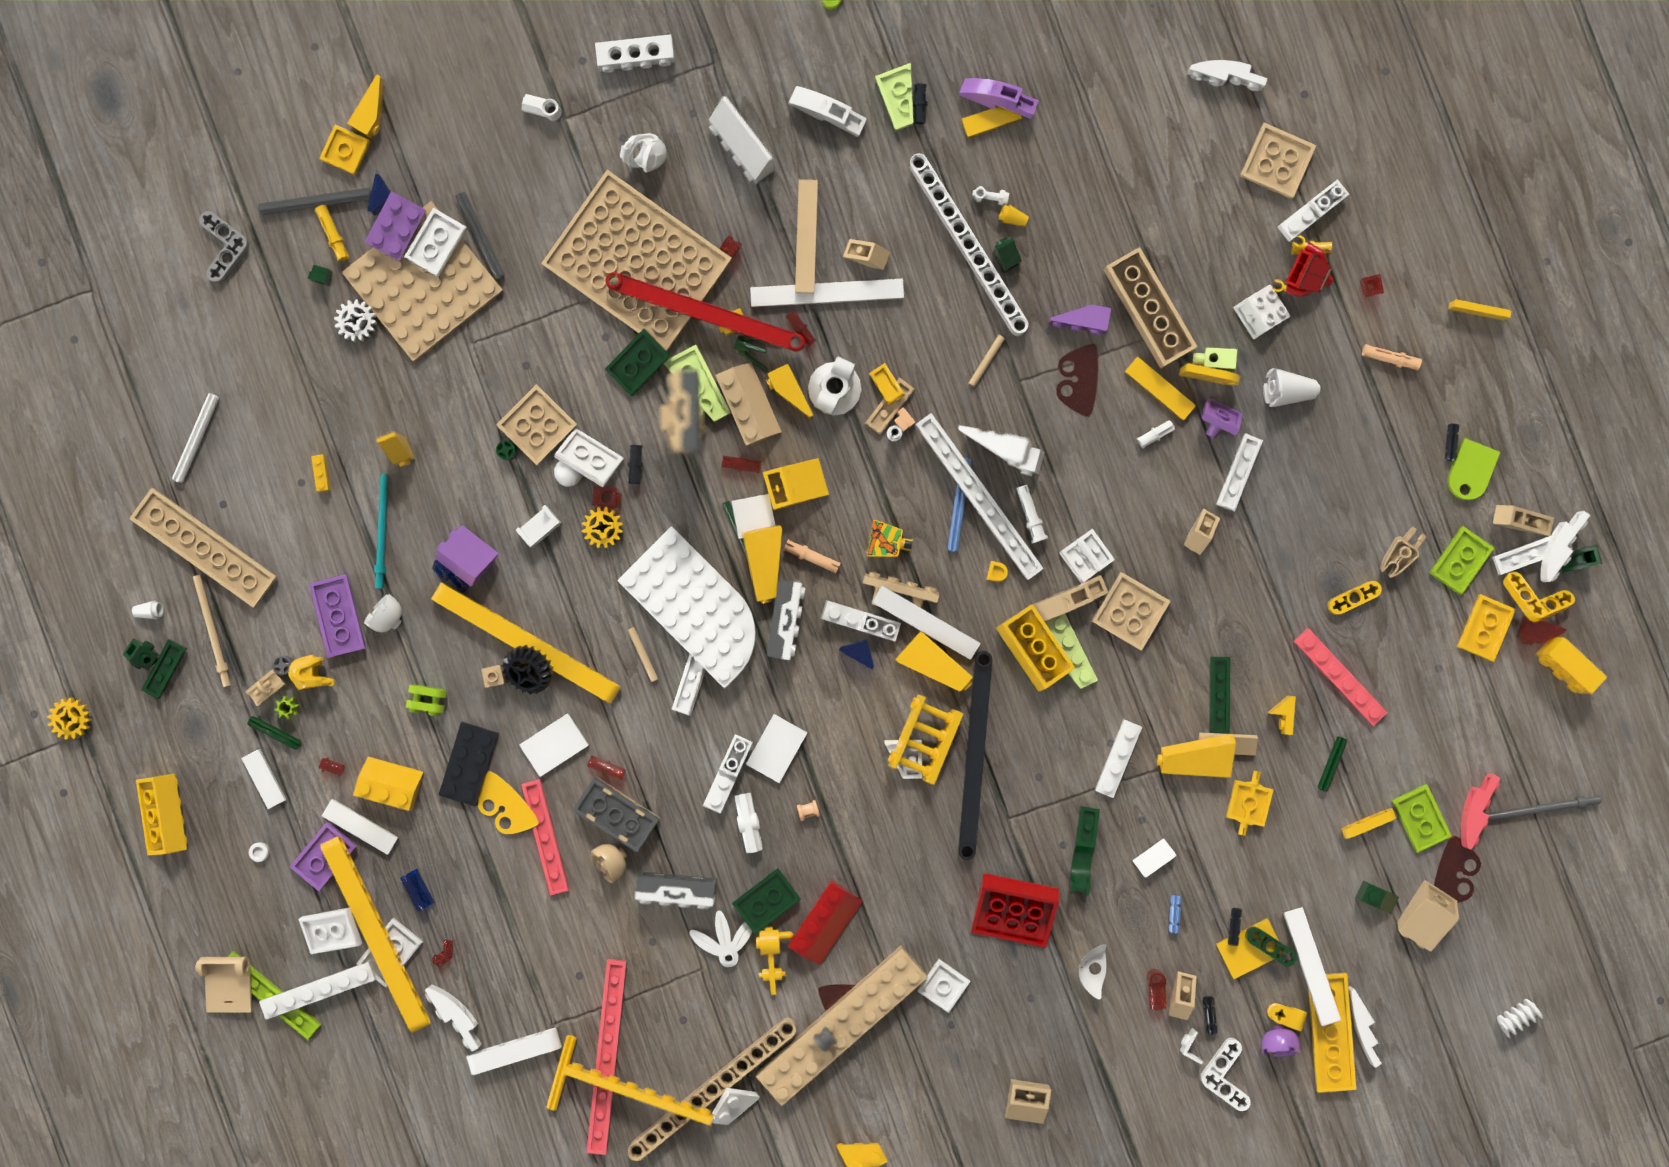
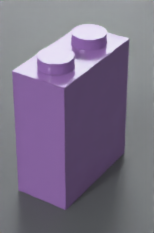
M462 525L458 530L454 529L450 533L446 543L443 541L436 549L438 552L435 559L472 587L494 564L499 553Z

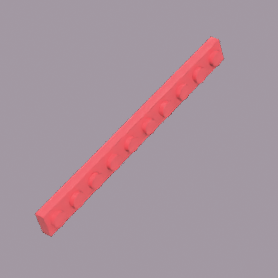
M607 959L595 1068L602 1072L601 1075L609 1077V1075L615 1076L627 965L625 960ZM597 1085L593 1087L587 1153L606 1155L613 1091Z

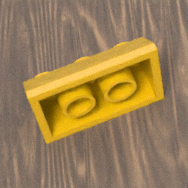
M368 757L358 776L353 796L410 811L414 809L424 772Z

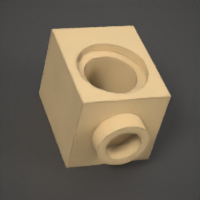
M502 665L481 669L485 688L508 683L505 679L506 674L502 673L504 669Z

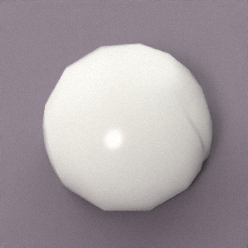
M561 461L554 468L556 480L565 487L578 484L584 476Z

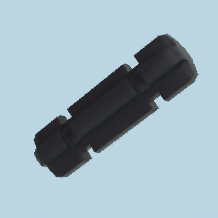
M1451 423L1448 425L1447 453H1445V460L1447 461L1457 460L1456 450H1458L1459 435L1457 433L1459 432V424Z
M1240 908L1231 909L1232 918L1230 919V936L1228 939V945L1230 946L1239 945L1238 936L1240 935V918L1242 916V909Z
M1212 996L1203 997V1005L1205 1006L1206 1031L1210 1035L1217 1034L1218 1029L1215 1025L1217 1023L1216 1012L1213 1006L1215 1005L1214 998Z

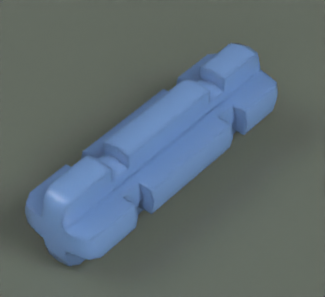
M1171 895L1170 899L1172 904L1169 914V921L1171 922L1169 924L1170 933L1180 932V925L1178 923H1180L1181 918L1180 904L1182 897L1179 895Z

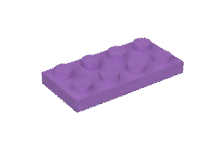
M348 574L309 583L327 658L366 649Z

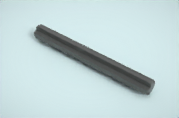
M464 192L458 193L456 199L496 280L505 277V274L467 195Z

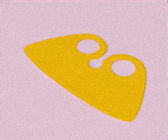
M488 771L478 798V808L481 813L492 816L499 811L500 806H504L505 811L499 813L495 819L496 828L503 834H514L537 826L538 820L536 815L521 796L501 777ZM487 799L492 800L495 805L494 809L489 812L483 808V802ZM502 817H508L511 820V826L508 829L501 828L499 822Z

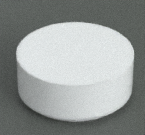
M263 842L255 843L249 849V856L255 862L266 860L270 854L268 845Z

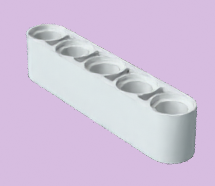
M552 1028L472 1052L466 1055L471 1075H475L557 1050L562 1045L557 1029Z

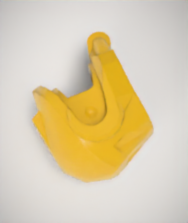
M313 654L297 658L291 663L288 675L298 690L336 685L335 679L318 675V667L323 665L324 657H316Z

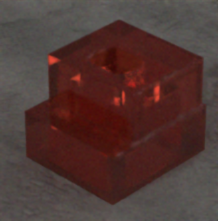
M1380 274L1364 277L1360 280L1362 293L1365 294V298L1384 293ZM1372 284L1373 289L1369 290L1368 285Z

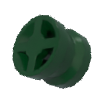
M504 440L496 446V453L501 459L508 461L515 458L517 448L512 442Z

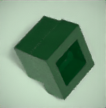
M313 265L312 270L309 271L308 279L312 282L329 286L332 271L328 268Z

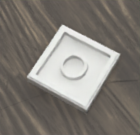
M769 494L731 501L738 539L743 538L742 532L775 525Z
M938 959L927 974V979L921 983L917 991L949 1013L971 981Z

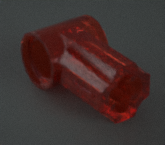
M1151 969L1146 977L1148 981L1149 1008L1163 1010L1167 1008L1165 986L1167 980L1159 969ZM1154 976H1161V980L1158 983L1152 982Z

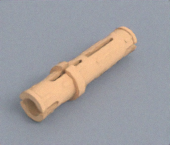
M1365 344L1362 350V356L1392 363L1400 368L1403 366L1418 371L1422 359L1405 355L1403 352H1392Z
M789 539L784 547V551L798 556V559H805L835 574L840 566V562L812 551L806 545L803 547Z

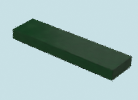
M1210 657L1209 733L1230 734V657Z

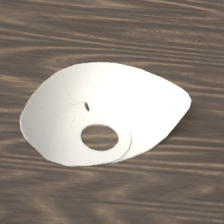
M1106 944L1100 945L1087 953L1079 966V977L1083 986L1097 999H1101V989L1106 975ZM1092 963L1100 964L1101 972L1094 975L1090 973L1089 966Z

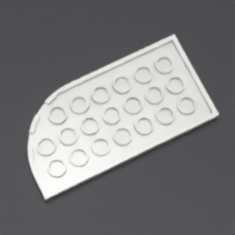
M671 526L617 581L726 689L745 669L752 656L756 640V627L752 612L743 597Z

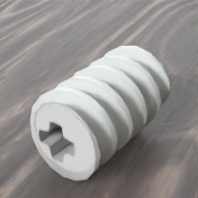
M1524 999L1523 1004L1518 1003L1516 1005L1517 1009L1511 1007L1510 1013L1505 1011L1503 1013L1504 1017L1501 1015L1497 1016L1499 1026L1509 1038V1032L1517 1035L1515 1028L1523 1031L1522 1024L1530 1027L1528 1020L1536 1023V1015L1543 1019L1540 1010L1528 999Z

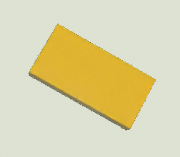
M885 363L869 373L889 406L905 396Z

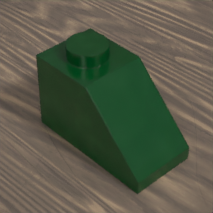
M1363 881L1355 898L1392 914L1399 896Z

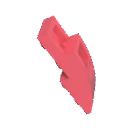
M1487 773L1481 787L1472 786L1467 796L1461 818V843L1467 849L1472 850L1478 844L1479 834L1488 825L1487 819L1489 815L1483 813V810L1488 808L1491 802V795L1498 790L1500 785V777L1494 774Z

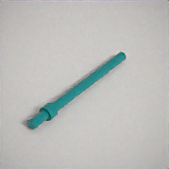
M380 474L376 565H374L376 589H383V575L386 574L384 554L388 474Z

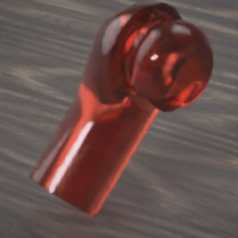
M443 940V951L432 958L434 965L443 966L452 958L453 940Z

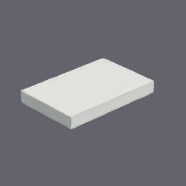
M433 208L404 258L439 277L466 232L467 227Z
M577 428L572 431L554 456L601 487L605 486L624 459Z
M569 713L520 744L523 752L540 777L589 746Z
M774 714L746 765L780 783L808 732Z
M350 908L302 916L298 919L310 954L356 947L362 944Z
M392 918L387 924L386 930L402 960L400 964L403 966L423 941L395 918ZM368 948L356 964L360 965L370 961L376 980L384 987H388L370 948Z

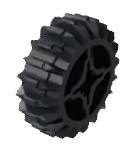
M519 645L511 649L505 656L502 673L506 674L505 679L510 680V685L516 686V690L521 689L522 693L527 691L531 695L532 693L538 694L540 691L542 692L550 685L554 675L552 672L554 667L550 665L551 660H547L546 655H542L540 650L536 651L534 646L529 648L527 645L523 647Z

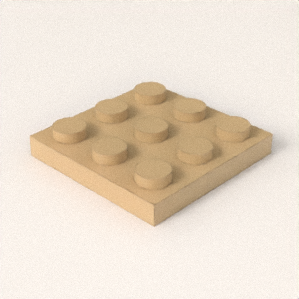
M1263 123L1240 177L1293 199L1316 145Z
M537 384L496 424L537 466L578 426Z
M1120 572L1091 622L1142 651L1171 601Z

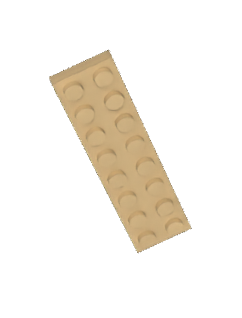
M155 488L149 490L129 518L253 608L257 607L278 577Z

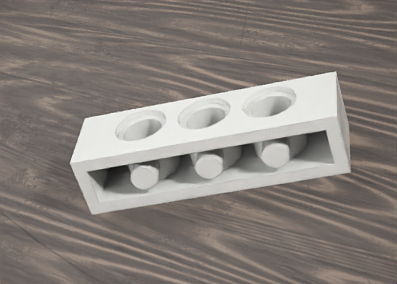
M671 34L595 43L597 66L599 71L604 73H610L614 69L621 68L624 71L632 70L633 67L639 66L641 68H651L652 65L657 64L669 66L675 62ZM653 49L659 50L656 56H651L649 53ZM634 51L640 52V56L637 58H632L631 54ZM616 53L621 54L619 60H613L612 56Z

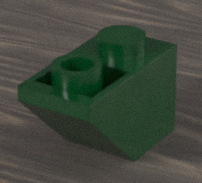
M1005 237L996 243L997 245L992 254L1003 273L1021 264L1022 260L1013 237L1010 239Z

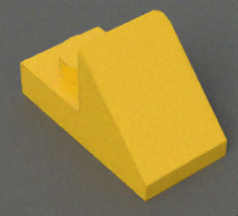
M1286 696L1268 711L1269 714L1282 715V718L1279 719L1281 734L1293 735L1296 696Z

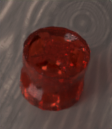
M729 235L722 243L720 250L733 259L741 249L742 243L734 241L733 237Z

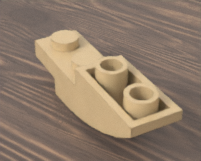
M1099 575L1066 591H1061L1033 604L1042 619L1046 621L1090 603L1094 599L1107 594L1108 590L1102 576Z

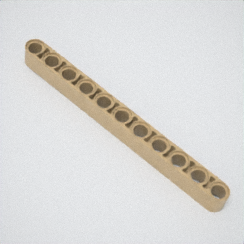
M791 1018L782 1019L682 1101L692 1103V1107L700 1109V1107L706 1108L722 1095L726 1088L733 1086L791 1039L796 1032L795 1021ZM785 1024H790L793 1030L785 1032L782 1027ZM770 1036H774L778 1042L770 1044L767 1039ZM756 1048L761 1049L763 1052L759 1057L754 1056L752 1053ZM745 1061L748 1066L745 1069H741L737 1063ZM730 1073L733 1078L730 1081H726L722 1075ZM710 1085H714L717 1087L718 1091L715 1093H711L708 1091L707 1087ZM699 1097L703 1103L695 1105L692 1099ZM671 1111L667 1112L631 1142L628 1149L629 1158L634 1161L643 1159L691 1120V1118L680 1117ZM670 1122L672 1128L665 1129L662 1123ZM649 1134L656 1135L657 1140L650 1141L647 1136ZM634 1146H639L642 1149V1152L637 1154L632 1150V1148Z

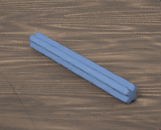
M964 458V459L966 460V462L968 463V465L970 466V465H971V459H970V458ZM958 484L948 542V551L951 552L958 551L966 495Z

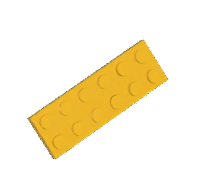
M1347 973L1326 974L1341 1020L1321 1026L1308 988L1316 1091L1320 1093L1356 1090Z

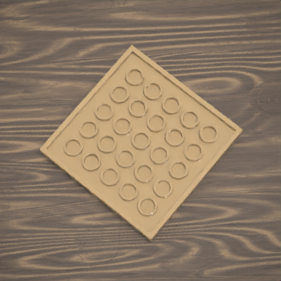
M432 201L423 207L427 211L400 261L373 247L342 271L343 275L367 305L373 308L372 311L413 362L417 361L503 292L502 288L462 238L439 277L404 258L432 209L438 210Z

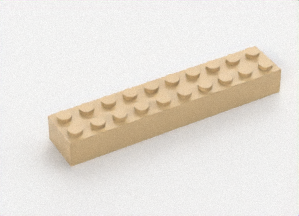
M900 945L758 1070L756 1074L757 1079L781 1106L784 1105L926 980L927 974L903 946ZM824 1027H827L837 1040V1043L830 1045L826 1052L819 1047L813 1037L815 1034H820Z

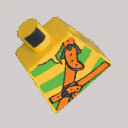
M873 520L867 557H898L900 549L911 551L913 540L902 538V529Z

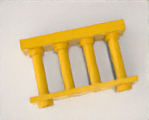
M917 695L911 702L910 708L912 709L896 748L889 755L888 766L897 769L898 764L922 773L924 776L922 780L934 785L964 713L954 709L946 713L925 704L926 697ZM922 710L945 720L944 729L939 731L916 721L920 711ZM913 728L936 737L938 740L936 748L932 749L909 739ZM908 746L929 755L931 758L929 765L923 766L902 757L905 747Z

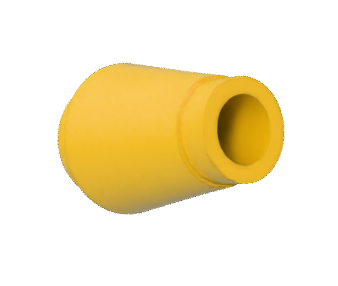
M1004 205L999 214V219L1002 220V223L1023 227L1026 226L1029 216L1011 205Z

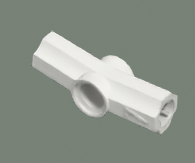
M752 794L735 796L738 811L737 821L739 831L743 835L746 853L758 852L763 847L759 833V820L754 810Z

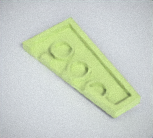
M697 345L671 357L664 363L672 374L673 370L698 371L700 374V405L714 422L731 414Z

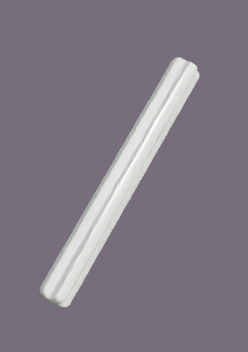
M208 394L172 477L176 482L183 483L219 400V397L214 394Z

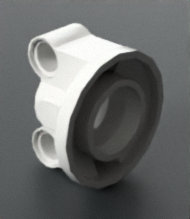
M837 357L835 362L825 363L815 370L810 377L808 385L809 397L814 407L825 414L833 416L845 414L854 408L861 394V383L854 370L855 364ZM831 378H838L843 382V389L838 394H832L826 388V383Z

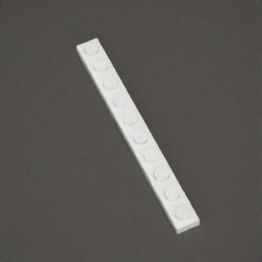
M932 413L915 424L1024 577L1029 580L1044 569Z

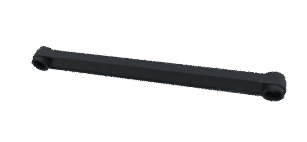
M987 651L978 652L974 662L958 853L965 860L972 859L976 853L993 661L991 654ZM982 654H986L989 657V661L985 665L979 663V656ZM965 846L972 848V853L968 856L962 854V849Z

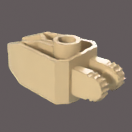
M1411 527L1404 537H1395L1382 560L1380 567L1382 572L1390 564H1395L1388 574L1390 578L1400 574L1419 557L1418 548L1426 539V535L1421 534L1411 544L1409 540L1416 532L1415 527Z

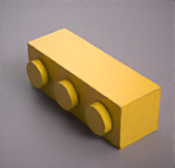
M326 455L311 456L316 492L331 491Z

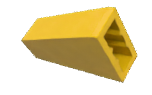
M781 525L742 532L755 599L757 602L761 601V604L772 602V598H776L782 535Z
M922 631L914 637L895 659L898 663L958 691L962 689L966 691L973 683L971 681L973 677Z
M1233 734L1161 747V754L1157 755V766H1160L1161 773L1231 778L1236 747Z

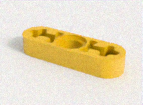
M1376 581L1365 582L1330 599L1327 605L1328 610L1335 615L1345 613L1378 597L1382 591L1381 585ZM1369 585L1376 587L1374 594L1367 593L1364 595L1362 592L1370 589ZM1353 592L1359 595L1357 603L1350 601L1349 597ZM1335 601L1337 603L1346 601L1347 604L1341 605L1339 607L1340 610L1333 609Z
M1389 808L1347 825L1341 831L1344 838L1348 839L1388 823L1397 817L1393 808Z

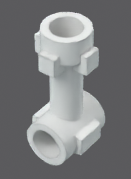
M979 186L976 190H973L972 197H974L976 202L988 199L998 201V205L1008 203L1009 193L1005 192V190H1000V193L987 192L983 187Z

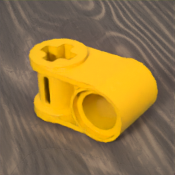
M1273 1003L1267 1008L1268 1017L1276 1023L1302 1031L1307 1012L1278 1003ZM1276 1012H1281L1280 1015H1275Z

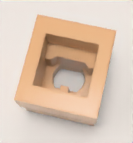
M904 407L897 412L899 417L894 420V423L902 432H905L915 424L914 419Z

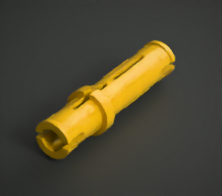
M318 206L315 208V212L328 237V244L332 247L337 261L347 260L349 255L344 247V240L338 234L327 206Z

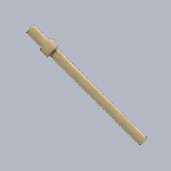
M201 575L193 576L217 663L215 665L216 671L220 674L223 687L231 686L227 673L229 670L228 665L224 662Z

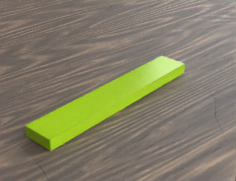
M232 951L228 957L240 956L236 952ZM250 965L251 994L261 1001L283 992ZM302 1007L278 1015L307 1040L322 1025Z

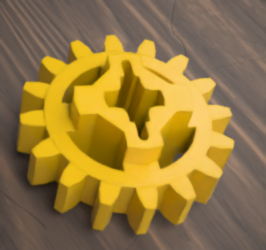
M597 507L596 513L590 510L591 516L585 515L584 517L587 519V522H582V525L586 526V529L582 530V533H587L585 540L591 539L590 545L597 543V548H600L602 544L605 548H608V543L614 546V540L621 539L618 533L624 532L619 529L620 526L624 525L622 522H618L621 518L620 515L614 516L616 512L614 510L609 513L608 507H605L604 511ZM604 515L611 517L614 522L606 521ZM596 517L597 521L594 525L590 526L592 520ZM601 523L610 526L605 528L604 532L597 530L598 527H601ZM615 529L614 534L609 538V533ZM592 533L599 534L601 540L594 538Z
M64 698L61 699V703H54L56 708L49 709L52 715L47 716V718L51 719L52 722L48 726L54 727L51 732H58V738L64 736L65 740L71 739V737L76 739L78 734H85L83 729L90 728L87 722L92 721V719L88 718L87 715L91 714V711L85 710L88 705H81L82 700L75 701L74 698H69L68 700Z

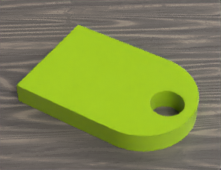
M1463 438L1457 452V460L1453 462L1447 479L1451 493L1462 500H1472L1480 497L1488 486L1500 452ZM1463 484L1469 488L1467 495H1463L1460 492V486Z

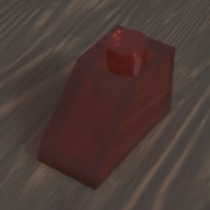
M1523 616L1516 637L1522 639L1521 643L1533 646V644H1542L1565 633L1566 629L1543 620L1532 622L1526 616Z

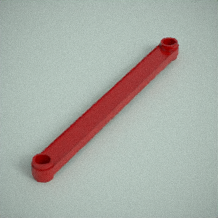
M613 272L606 277V285L612 291L793 352H799L805 346V340L800 334ZM612 278H619V283L617 285H610V280ZM793 339H800L802 344L799 347H793L791 345Z

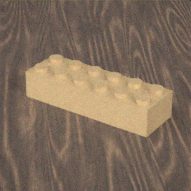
M1140 247L1104 268L1106 276L1160 369L1198 347Z

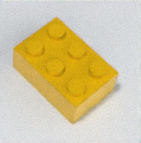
M1550 637L1536 652L1539 662L1545 667L1549 666L1554 671L1553 675L1559 680L1563 679L1568 684L1567 688L1573 693L1592 694L1607 678L1565 637Z

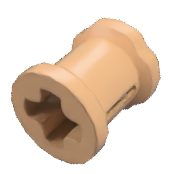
M816 800L802 806L800 804L797 805L801 821L812 816H820Z

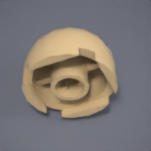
M602 844L591 851L594 864L600 872L602 871L604 874H607L604 878L609 883L615 882L623 875L626 869L625 858L627 856L622 848L617 849L614 845Z

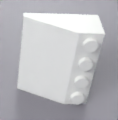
M724 96L709 118L711 125L709 129L715 136L719 135L722 139L720 143L724 149L732 152L734 155L732 159L737 166L742 165L745 169L743 173L750 182L753 180L757 184L774 171L772 156L727 97Z

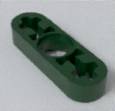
M1253 926L1246 930L1245 938L1250 944L1285 966L1295 964L1297 955L1292 949L1258 927ZM1258 931L1257 935L1264 939L1262 941V944L1259 940L1255 938L1252 941V936L1250 934L1252 932L1256 933ZM1269 941L1276 943V948L1272 952L1266 950V944ZM1280 949L1285 954L1291 952L1290 957L1292 958L1290 961L1286 960L1284 962L1285 958L1279 954Z

